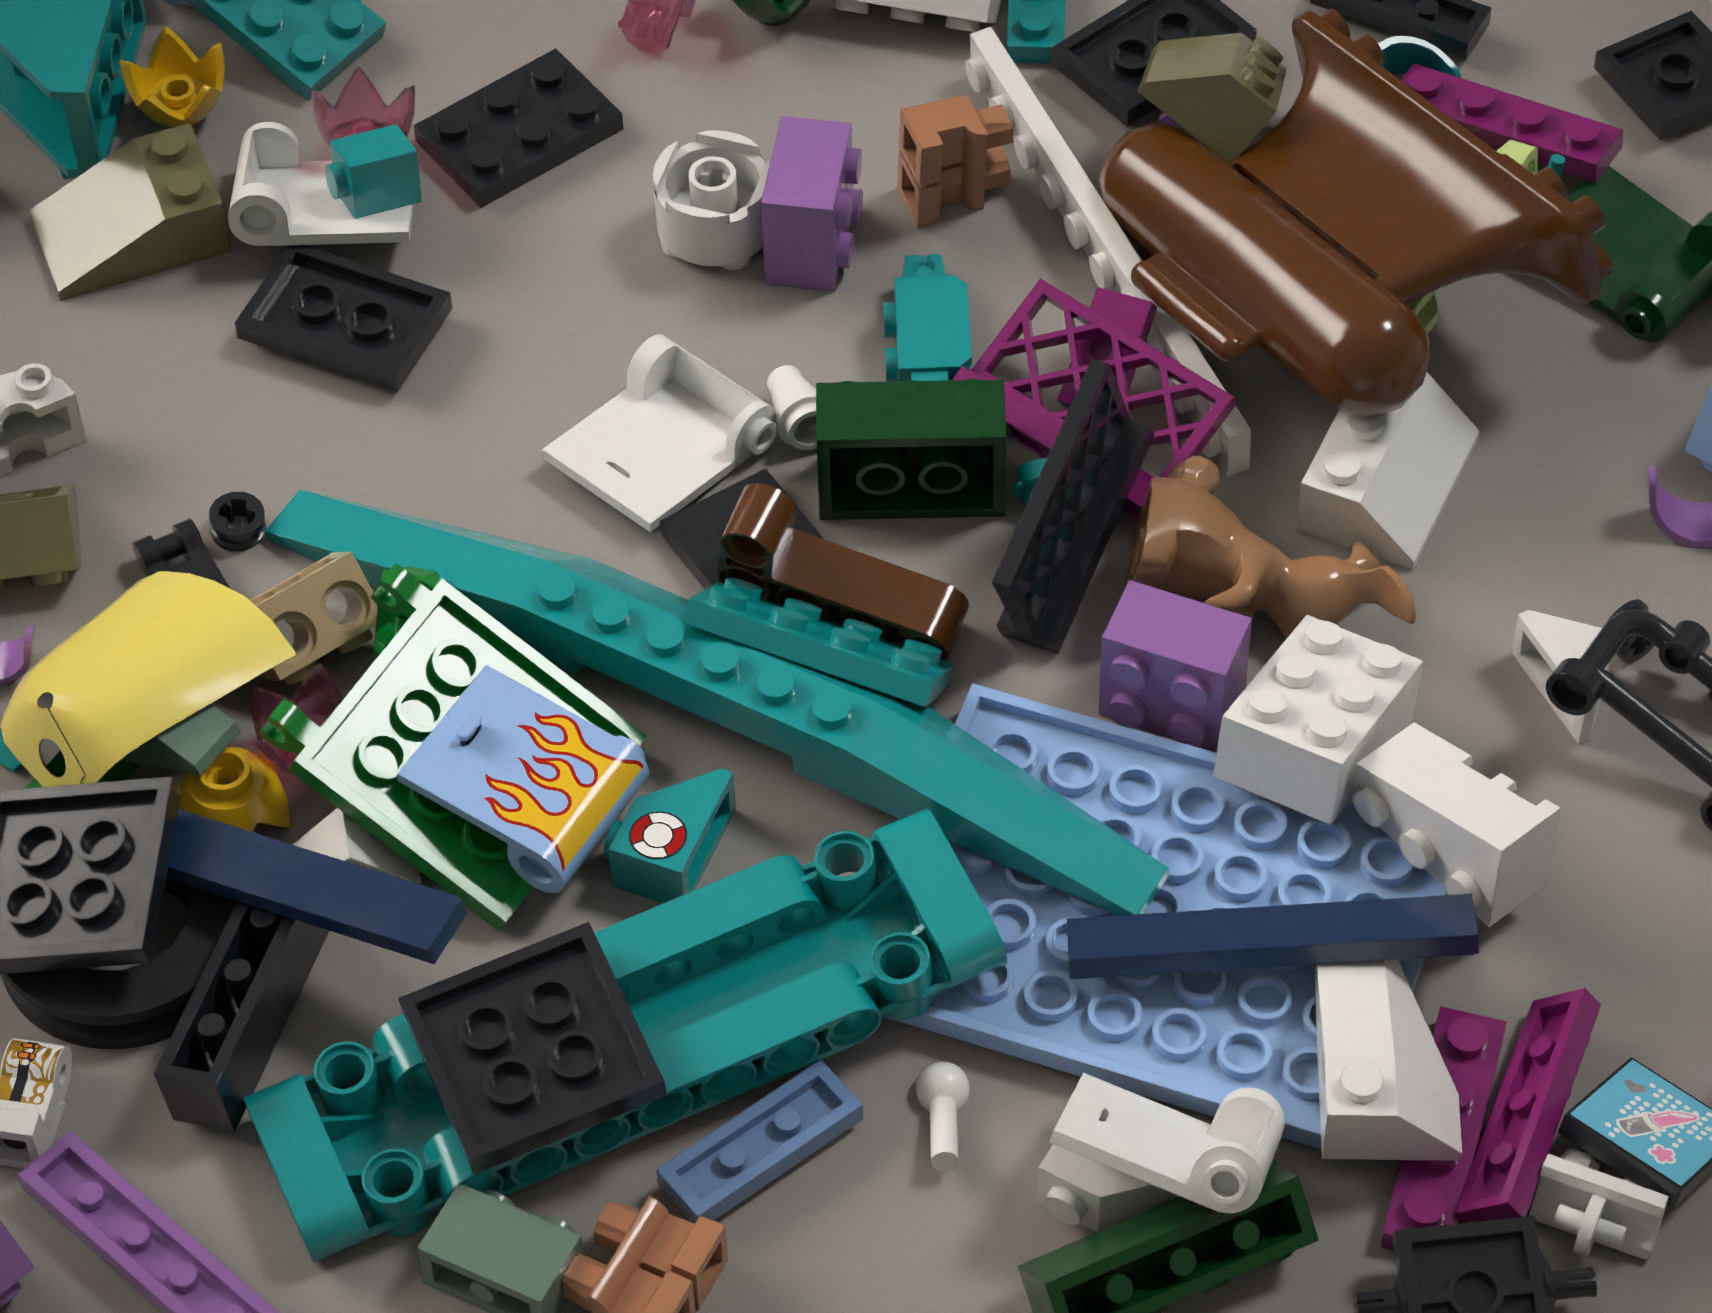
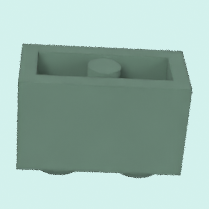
M458 1184L417 1248L424 1284L490 1313H561L569 1300L564 1297L563 1275L575 1256L579 1254L584 1255L582 1236L577 1234L565 1221L554 1216H543L540 1218L515 1207L507 1197L499 1192L490 1189H484L480 1192L464 1184Z

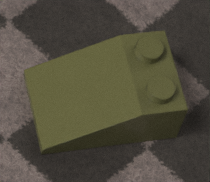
M191 123L132 139L29 210L33 227L60 300L232 252L223 203Z

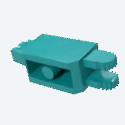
M916 254L905 255L902 277H894L895 302H883L884 338H896V347L885 348L886 382L952 380L962 366L970 370L972 365L967 283L955 275H946L941 254H929L926 256Z

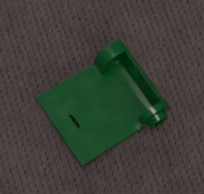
M1608 166L1597 182L1586 180L1567 198L1573 203L1584 195L1591 197L1598 204L1605 218L1604 228L1592 234L1593 242L1600 244L1608 253L1613 264V273L1601 280V294L1590 303L1622 325L1633 337L1648 342H1658L1665 338L1712 292V212L1707 213L1695 226H1692Z

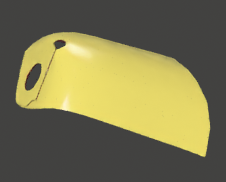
M159 571L136 582L116 601L44 656L24 675L13 692L1 722L3 741L20 763L43 787L97 783L114 764L148 740L271 668L296 656V653L272 619L244 595L216 581L194 574ZM45 693H50L54 697L51 708H44L41 704L40 706L38 705L39 698ZM43 739L52 740L61 750L66 764L65 774L62 777L55 776L46 767L40 751Z

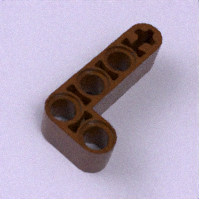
M751 483L744 487L719 541L716 573L719 583L724 584L726 578H736L753 583L762 588L761 597L783 605L786 598L811 603L822 609L821 618L844 625L846 619L863 621L882 630L880 638L902 646H904L905 640L908 639L924 642L939 648L942 651L940 659L947 660L969 609V601L961 591L937 579L794 529L796 508L788 495L773 486L762 483Z

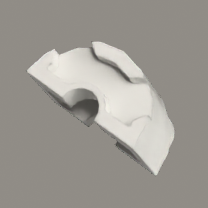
M31 363L24 365L18 371L0 375V477L14 472L12 467L13 461L23 452L39 451L50 457L87 441L76 393L63 380L52 376L47 366Z

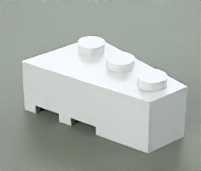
M1413 722L1356 763L1352 803L1360 817L1372 827H1380L1400 846L1406 859L1416 868L1426 869L1446 888L1448 895L1472 894L1475 915L1488 927H1491L1547 885L1561 808L1547 799L1537 806L1513 793L1517 790L1516 781L1502 773L1492 780L1469 767L1473 764L1470 754Z

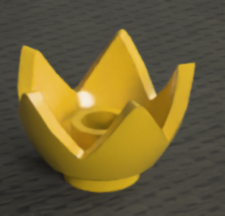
M166 26L163 27L155 42L146 68L139 67L130 61H119L125 87L136 106L153 121L170 128L188 123L194 126L199 123L215 107L222 92L225 73L222 44L214 45L199 59L186 43Z
M226 747L201 775L185 773L179 787L182 790L179 804L180 810L251 832L254 831L258 823L284 828L291 827L288 798L278 778V772L256 753L239 747ZM226 781H234L230 784L220 785Z

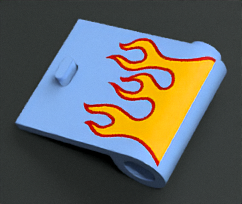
M488 665L483 667L397 773L398 782L508 844V860L516 873L533 887L547 893H559L649 778V768L645 762V754L634 741L624 736L611 735ZM479 730L478 734L474 737V739L470 742V744L467 745V743L471 740V738H472V737L475 735V733Z

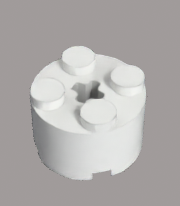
M704 131L696 133V141L680 147L678 141L667 146L659 155L653 169L656 225L662 250L668 256L680 258L697 265L721 266L726 270L735 271L748 266L752 261V255L763 248L761 201L770 163L769 160L766 162L760 155L759 146L751 139L728 131Z

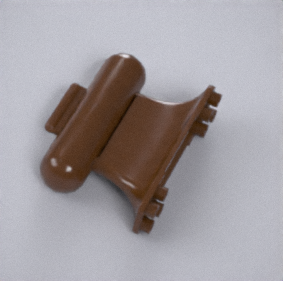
M1334 9L1321 16L1309 10L1294 18L1292 34L1303 77L1301 90L1284 118L1269 133L1244 150L1239 157L1226 162L1183 129L1151 123L1126 132L1109 150L1099 172V195L1124 234L1152 256L1146 261L1138 262L1132 268L1131 281L1138 290L1221 360L1229 363L1239 361L1244 354L1259 346L1327 404L1342 412L1366 418H1374L1402 408L1423 385L1429 366L1430 337L1415 312L1407 306L1410 303L1439 288L1463 279L1484 274L1513 273L1543 280L1559 289L1573 301L1579 304H1587L1599 297L1601 294V280L1613 273V264L1608 253L1600 244L1593 242L1592 234L1604 228L1605 218L1600 207L1591 197L1584 195L1571 203L1566 199L1567 191L1563 181L1553 169L1546 167L1538 173L1532 174L1507 154L1498 153L1382 66L1385 64L1384 54L1373 37L1366 34L1356 41H1352L1346 21Z

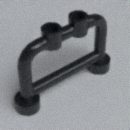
M1632 609L1617 613L1605 623L1580 659L1567 658L1560 662L1546 682V693L1550 701L1561 711L1579 716L1587 714L1600 698L1712 788V754L1605 670L1627 637L1631 635L1641 636L1659 649V658L1667 669L1678 674L1689 673L1710 690L1709 696L1712 701V658L1705 653L1711 642L1709 633L1703 626L1690 620L1681 621L1673 628L1666 621L1650 612ZM1712 790L1700 808L1701 818L1711 831Z

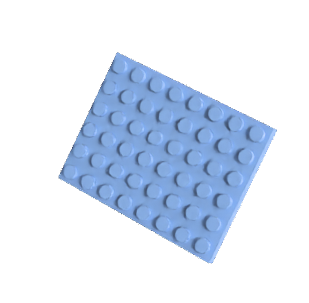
M973 683L956 719L955 725L1169 867L1168 878L1144 914L1448 895L1446 888L1426 869H1419L1413 866L1402 853L1400 846L1380 827H1372L1367 824L1358 814L1352 799L1332 825H1329L1213 777L1216 752ZM948 840L999 932L1006 951L1007 964L934 995L931 1006L918 1017L903 1020L894 1019L887 1015L885 1016L886 1018L1080 1077L1084 1072L1127 1091L1212 1117L1215 1116L1221 1101L1232 1091L1240 1088H1257L1272 1095L1284 1112L1285 1128L1281 1138L1321 1149L1314 964L1070 979L1067 919L1118 915ZM1426 957L1398 959L1413 993ZM901 973L893 976L892 978L904 979L910 977L913 974Z

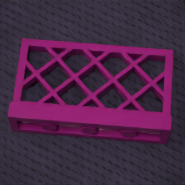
M1041 278L974 367L969 370L962 366L952 379H998L992 373L1004 357L1026 352L1030 377L1004 383L1006 436L1037 456L1047 458L1069 409L1052 413L1044 408L1041 389L1074 382L1075 392H1077L1089 365L1081 366L1077 341L1103 335L1112 341L1114 359L1102 362L1109 363L1112 372H1116L1118 387L1130 418L1133 419L1131 409L1165 402L1169 428L1153 431L1155 436L1150 445L1171 442L1173 459L1160 476L1168 478L1170 471L1177 464L1192 456H1199L1237 405L1234 396ZM1046 301L1064 311L1066 329L1033 336L1031 321ZM1074 318L1085 325L1075 327ZM1024 333V339L1017 340ZM1068 343L1072 368L1039 375L1036 350ZM1122 347L1133 355L1123 357ZM1152 365L1160 370L1163 389L1129 396L1125 370ZM1170 377L1180 382L1181 385L1171 386ZM1032 391L1033 400L1022 393ZM1201 395L1214 403L1202 421L1178 426L1174 400ZM1188 438L1184 445L1181 447L1180 440ZM1141 468L1123 506L1124 511L1137 519L1139 518L1151 479L1156 478Z

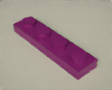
M1413 64L1401 79L1402 82L1497 151L1509 140L1537 147L1538 164L1548 167L1551 156L1559 154L1565 158L1562 172L1589 181L1597 182L1623 147V129L1421 65Z
M1586 988L1532 1001L1455 1210V1215L1463 1223L1526 1217L1533 1201L1542 1166L1552 1148L1556 1130L1566 1102L1571 1095V1088L1585 1049L1589 1044L1590 1035L1601 1004Z
M1440 1006L1433 1039L1459 1094L1462 1158L1461 1161L1401 1160L1382 1234L1381 1248L1393 1250L1392 1235L1395 1230L1459 1224L1460 1219L1455 1215V1210L1476 1155L1507 1021Z

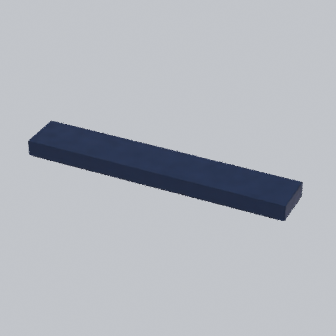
M178 809L167 879L431 964L436 963L468 913L461 897Z
M1472 894L1067 919L1070 979L1479 954V934Z

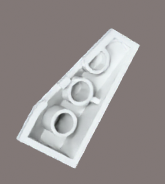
M1398 959L1314 964L1322 1159L1461 1161L1462 1140L1459 1094Z

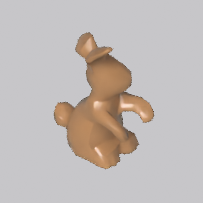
M1192 456L1174 466L1168 478L1157 477L1151 479L1137 522L1125 588L1129 580L1252 619L1255 612L1264 610L1274 620L1285 639L1289 637L1306 615L1337 624L1361 603L1378 604L1394 616L1410 624L1416 621V609L1412 595L1399 574L1388 566H1381L1370 549L1362 542L1353 543L1351 546L1352 553L1345 560L1335 556L1323 555L1290 560L1278 548L1249 530L1233 511L1212 495L1220 485V475L1217 466L1209 459Z

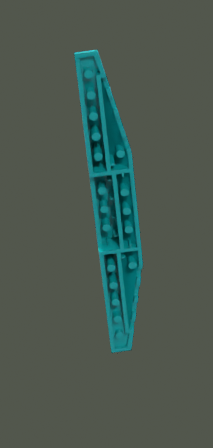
M299 490L264 531L266 540L316 562L333 552H352L369 585L375 588L379 587L383 570H390L395 563L402 567L410 566L434 570L440 574L439 579L447 580L451 586L559 669L577 676L582 668L587 666L792 756L795 773L899 819L928 808L947 840L1116 915L1144 914L1169 876V867L929 706L924 707L684 624L682 621L689 600L592 558L304 490Z

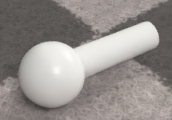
M942 1061L932 1063L922 1070L917 1078L915 1090L921 1106L930 1112L931 1165L936 1170L945 1172L955 1169L959 1163L957 1111L965 1105L969 1097L970 1086L966 1074L960 1067L953 1063Z

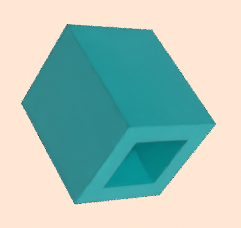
M397 124L330 140L332 164L325 167L327 185L332 197L335 200L341 199L355 219L422 202L418 153Z

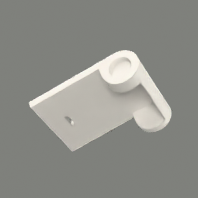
M261 122L250 127L245 132L241 141L228 213V224L232 233L239 240L253 246L410 242L414 204L355 219L341 199L335 200L329 191L325 167L332 164V160L301 161L298 139L289 128L276 122Z
M656 334L648 338L633 355L627 370L626 389L543 448L542 458L651 532L660 525L661 520L677 513L754 454L759 455L766 451L777 433V425L775 424L776 411L772 406L666 336Z
M1083 1072L1049 1142L1222 1213H1237L1253 1205L1261 1193L1284 1132L1285 1116L1278 1101L1269 1093L1257 1088H1240L1229 1093L1221 1101L1210 1125Z

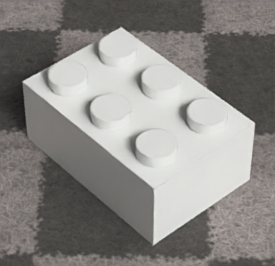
M1306 615L1222 716L1213 777L1332 825L1352 799L1356 763L1404 730L1412 722L1424 661L1400 652L1393 646L1380 644L1342 629L1332 622Z

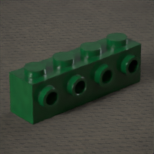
M1272 1163L1258 1199L1253 1205L1243 1211L1222 1213L1186 1198L1179 1197L1017 1267L1033 1313H1161L1170 1304L1198 1292L1218 1289L1230 1282L1233 1277L1256 1267L1283 1261L1290 1257L1294 1251L1319 1241L1299 1176Z

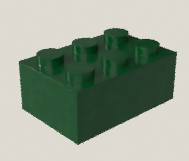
M1004 379L816 383V442L820 520L1005 517L1006 420Z

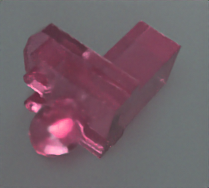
M628 0L623 17L618 21V27L622 28V33L628 42L639 50L648 52L669 49L679 17L690 18L696 0Z

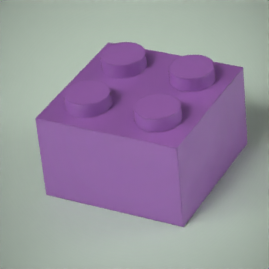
M787 116L780 117L761 201L765 284L836 291L840 268L850 269L854 249V234L849 233L848 230L850 224H860L863 207V190L853 189V184H858L860 180L862 149L852 148V123Z
M1129 580L1102 636L1099 715L1112 719L1124 727L1144 729L1172 738L1180 743L1217 753L1222 716L1246 688L1252 618Z

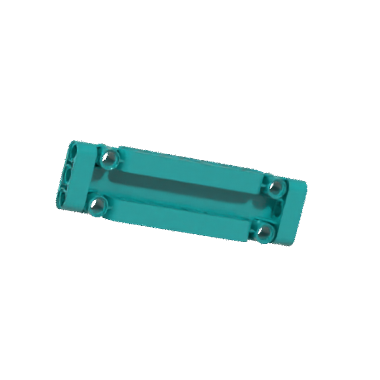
M926 808L872 831L871 837L868 838L852 831L832 833L821 840L816 847L814 861L801 866L798 859L791 855L773 857L595 932L596 938L665 1081L668 1096L473 1175L403 1014L390 1019L377 1029L373 1036L374 1047L367 1049L357 1042L348 1041L335 1043L323 1050L318 1056L313 1073L304 1077L301 1074H297L243 1097L255 1130L312 1262H317L384 1232L391 1236L399 1237L416 1234L426 1227L432 1219L433 1212L445 1205L458 1184H464L480 1192L484 1189H490L504 1196L512 1194L804 1068L820 1059L822 1060L857 1045L876 1032L882 1018L887 1015L894 1019L903 1020L918 1017L931 1006L934 995L1006 965L1007 955L999 932L931 811ZM856 872L849 876H838L841 873ZM901 973L913 974L910 977L904 979L892 978L893 976ZM359 1081L357 1085L351 1088L340 1089L347 1083ZM409 1188L401 1196L387 1197L389 1193L396 1189Z

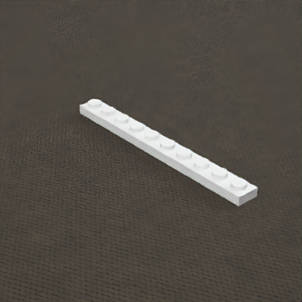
M991 26L971 33V59L965 61V70L970 85L976 93L983 91L989 101V107L1003 105L1014 127V148L1021 166L1025 170L1032 168L1046 205L1050 209L1057 208L1062 215L1065 231L1070 243L1075 249L1083 248L1088 256L1091 273L1098 287L1108 288L1111 291L1151 301L1131 281L1132 268L1142 261ZM1158 307L1146 343L1226 391L1188 331ZM1148 365L1153 372L1160 371L1154 366ZM1170 377L1171 386L1181 385L1180 382ZM1201 395L1174 400L1176 410L1181 415L1188 413L1193 423L1202 421L1214 404ZM1236 406L1202 450L1207 457H1216L1227 476L1250 468L1251 429Z

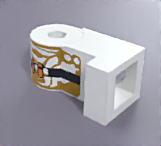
M13 1038L8 1043L0 1067L1 1166L25 1169L52 1146L65 1107L64 1099L71 1078L72 1054L69 1046ZM4 1139L25 1142L27 1148H11L5 1144Z

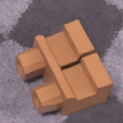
M965 94L900 109V150L898 152L897 188L918 228L940 222V207L962 202L964 206L970 209H984L985 190L1010 184L1011 168L1002 145L1013 143L1014 127L1003 105L1000 104L975 111L969 97Z
M650 1196L641 1210L608 1201L597 1219L593 1231L595 1244L615 1253L608 1265L582 1254L575 1256L562 1278L564 1297L591 1313H695V1309L699 1310L728 1261L725 1225L703 1216H699L695 1224L669 1214L667 1208L662 1203Z

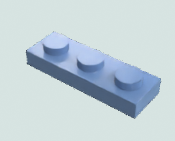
M820 1059L656 1169L658 1185L692 1223L695 1224L699 1216L714 1221L863 1120V1105Z

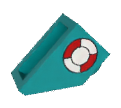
M720 768L635 798L623 822L616 820L610 827L605 840L604 857L610 860L612 887L661 903H666L694 891L736 811L733 772Z

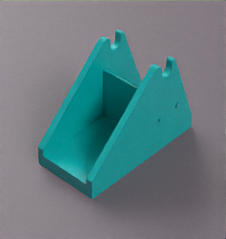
M0 0V110L69 178H77L110 155L128 92L119 61H130L136 64L147 25L143 0Z

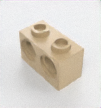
M333 552L250 600L272 619L275 625L281 620L286 621L291 626L294 634L291 647L294 649L296 656L259 675L261 680L281 681L284 679L287 685L295 684L311 676L321 668L317 661L320 657L336 648L340 654L348 653L364 645L374 637L370 628L376 625L377 604L370 598L374 592L352 552ZM335 589L343 594L347 604L346 613L338 623L333 622L326 612V600Z

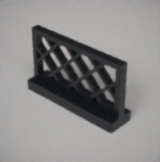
M1091 359L992 581L1004 606V610L997 623L1000 634L1059 654L1155 436L1151 424L1130 418L1109 363Z

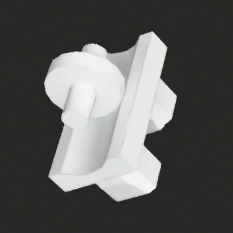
M1567 1149L1560 1158L1548 1154L1542 1166L1538 1188L1529 1216H1534L1535 1221L1577 1235L1573 1250L1577 1254L1587 1257L1593 1243L1597 1242L1649 1261L1669 1196L1639 1186L1626 1177L1622 1180L1599 1172L1600 1165L1595 1161L1594 1156L1576 1149Z

